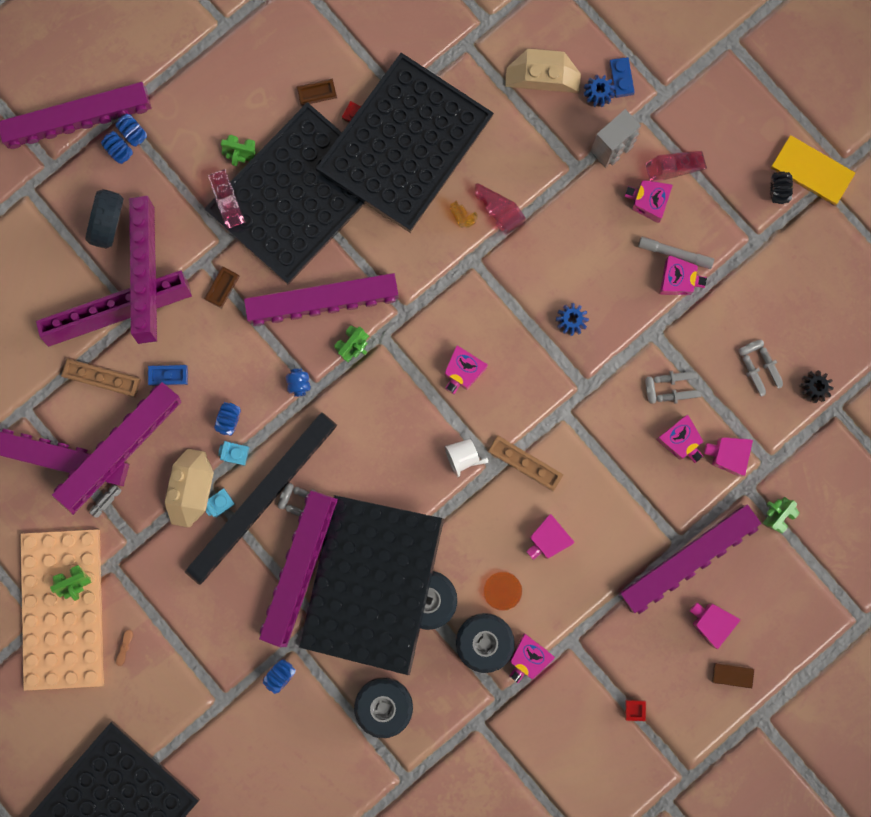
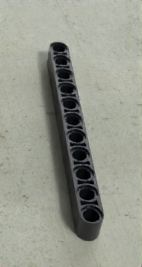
M322 412L186 569L185 573L198 585H201L337 427V424Z

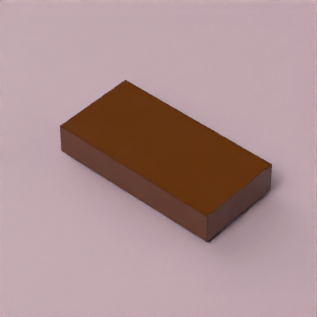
M333 78L296 86L301 106H304L307 102L313 104L337 98Z
M222 266L204 299L222 309L240 276Z
M714 663L712 683L752 689L755 669Z

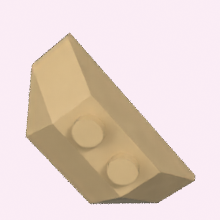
M527 49L507 67L505 87L579 93L581 74L565 52Z
M187 449L172 466L165 506L173 525L190 528L193 525L192 523L206 511L214 472L204 451Z

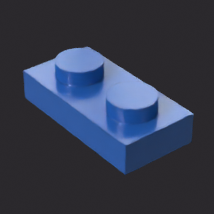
M629 57L610 60L613 85H615V98L634 95L635 91Z
M148 366V385L159 386L162 382L165 385H188V366Z

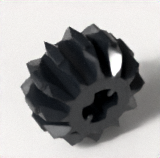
M785 171L774 173L770 182L771 200L773 203L778 204L789 203L793 194L792 175L790 172Z
M819 370L815 374L811 371L808 373V376L802 378L805 383H801L800 387L805 390L801 391V394H807V401L812 398L813 403H817L818 400L824 402L825 397H831L829 391H832L834 387L829 386V383L833 382V380H826L827 373L821 376ZM814 384H816V386L820 387V389L817 390V388L814 387Z

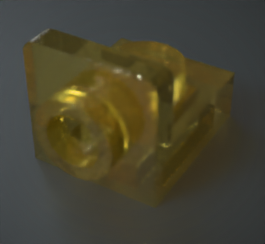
M457 201L450 204V210L460 228L464 226L468 228L476 223L475 220L478 217L476 212L466 217L467 212L463 205L459 206Z

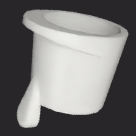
M471 439L445 446L447 458L457 478L460 477L461 471L471 466L488 463V458L479 460Z

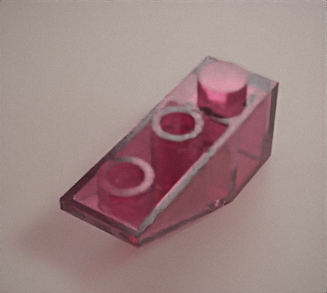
M702 151L658 155L645 164L650 181L666 180L707 169Z
M226 169L208 175L227 229L245 223Z
M479 183L475 184V196L479 201L484 202L486 212L490 217L493 216L497 221L495 224L500 232L504 231L507 235L525 223L526 217L515 202Z

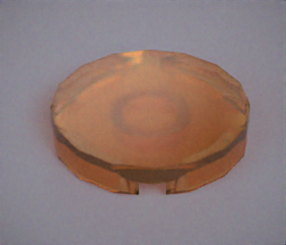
M497 572L486 580L484 597L492 608L509 610L514 608L521 599L522 586L513 574Z

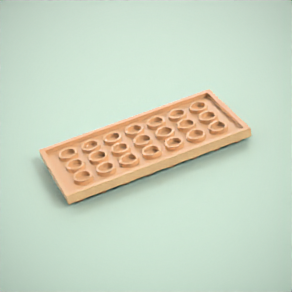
M100 530L21 534L24 691L104 686ZM79 565L85 574L91 578L92 583L83 586L84 591L79 593V599L76 601L72 597L67 599L64 596L58 597L50 588L53 586V576L64 574L66 579L72 577L70 569Z

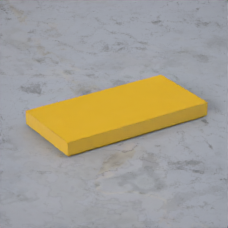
M791 135L771 166V169L776 172H790L793 182L835 206L855 175L854 171Z

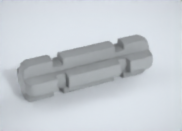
M113 484L108 489L109 492H105L96 502L97 505L89 510L93 517H99L102 514V510H105L115 499L114 497L121 493V489L117 485Z

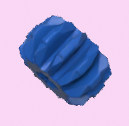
M595 75L594 79L589 78L588 84L584 86L586 90L584 97H588L587 103L593 101L594 107L597 106V103L601 107H604L605 103L610 104L611 98L615 96L613 92L615 85H611L612 79L606 81L605 75L602 76V79L598 75Z
M125 114L115 123L116 128L132 146L136 147L147 138V133L130 114Z
M114 131L104 136V139L101 141V145L108 154L120 164L129 160L133 155L130 146Z
M571 303L570 309L567 305H564V311H558L560 317H556V321L562 323L557 327L558 329L565 328L563 334L570 330V336H573L575 330L579 335L581 334V329H586L587 326L584 323L588 322L589 318L583 317L587 314V311L580 312L581 305L575 309V304ZM570 316L576 318L574 324L568 321Z
M224 402L218 412L215 430L220 434L231 436L239 421L240 407L233 403Z
M284 659L280 660L264 677L263 684L274 694L279 693L294 676L296 670L289 662Z

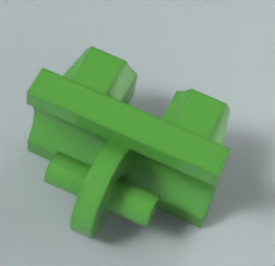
M229 135L226 140L222 139L221 141L222 155L226 156L227 159H231L233 166H237L238 162H250L256 156L254 140L247 139L244 144H240L236 136Z
M350 326L345 333L350 337L346 343L339 340L334 345L338 354L346 362H349L353 356L357 358L360 353L364 356L367 354L364 348L368 344L366 340L369 337L361 327Z
M786 497L782 500L778 499L775 503L769 501L766 504L769 508L766 513L768 517L764 520L763 524L779 533H784L788 527L783 522L786 517L793 520L800 514L796 508L797 503Z
M79 565L70 569L72 577L66 579L64 574L53 576V586L50 588L58 597L64 596L65 599L72 597L76 601L79 599V593L84 591L83 586L92 583L91 578L85 574Z

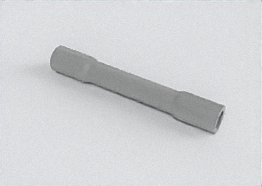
M641 237L638 245L639 248L673 256L711 269L714 263V258L668 246L646 237Z

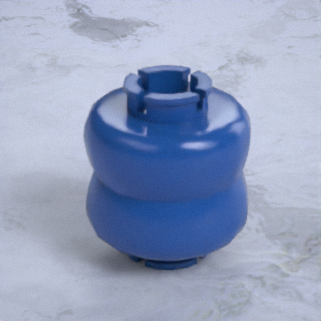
M302 369L290 370L291 373L285 377L288 384L287 392L294 394V397L305 396V392L311 389L308 372H302Z

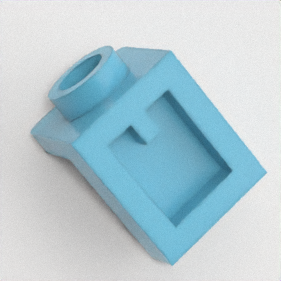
M224 441V444L220 445L218 456H221L220 460L245 466L250 447Z
M225 488L208 499L206 513L209 516L212 515L217 518L236 505Z

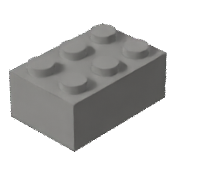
M626 109L623 110L597 133L590 152L605 168L609 164L613 166L620 159L619 156L623 152L628 153L634 147L633 144L637 140L641 125Z

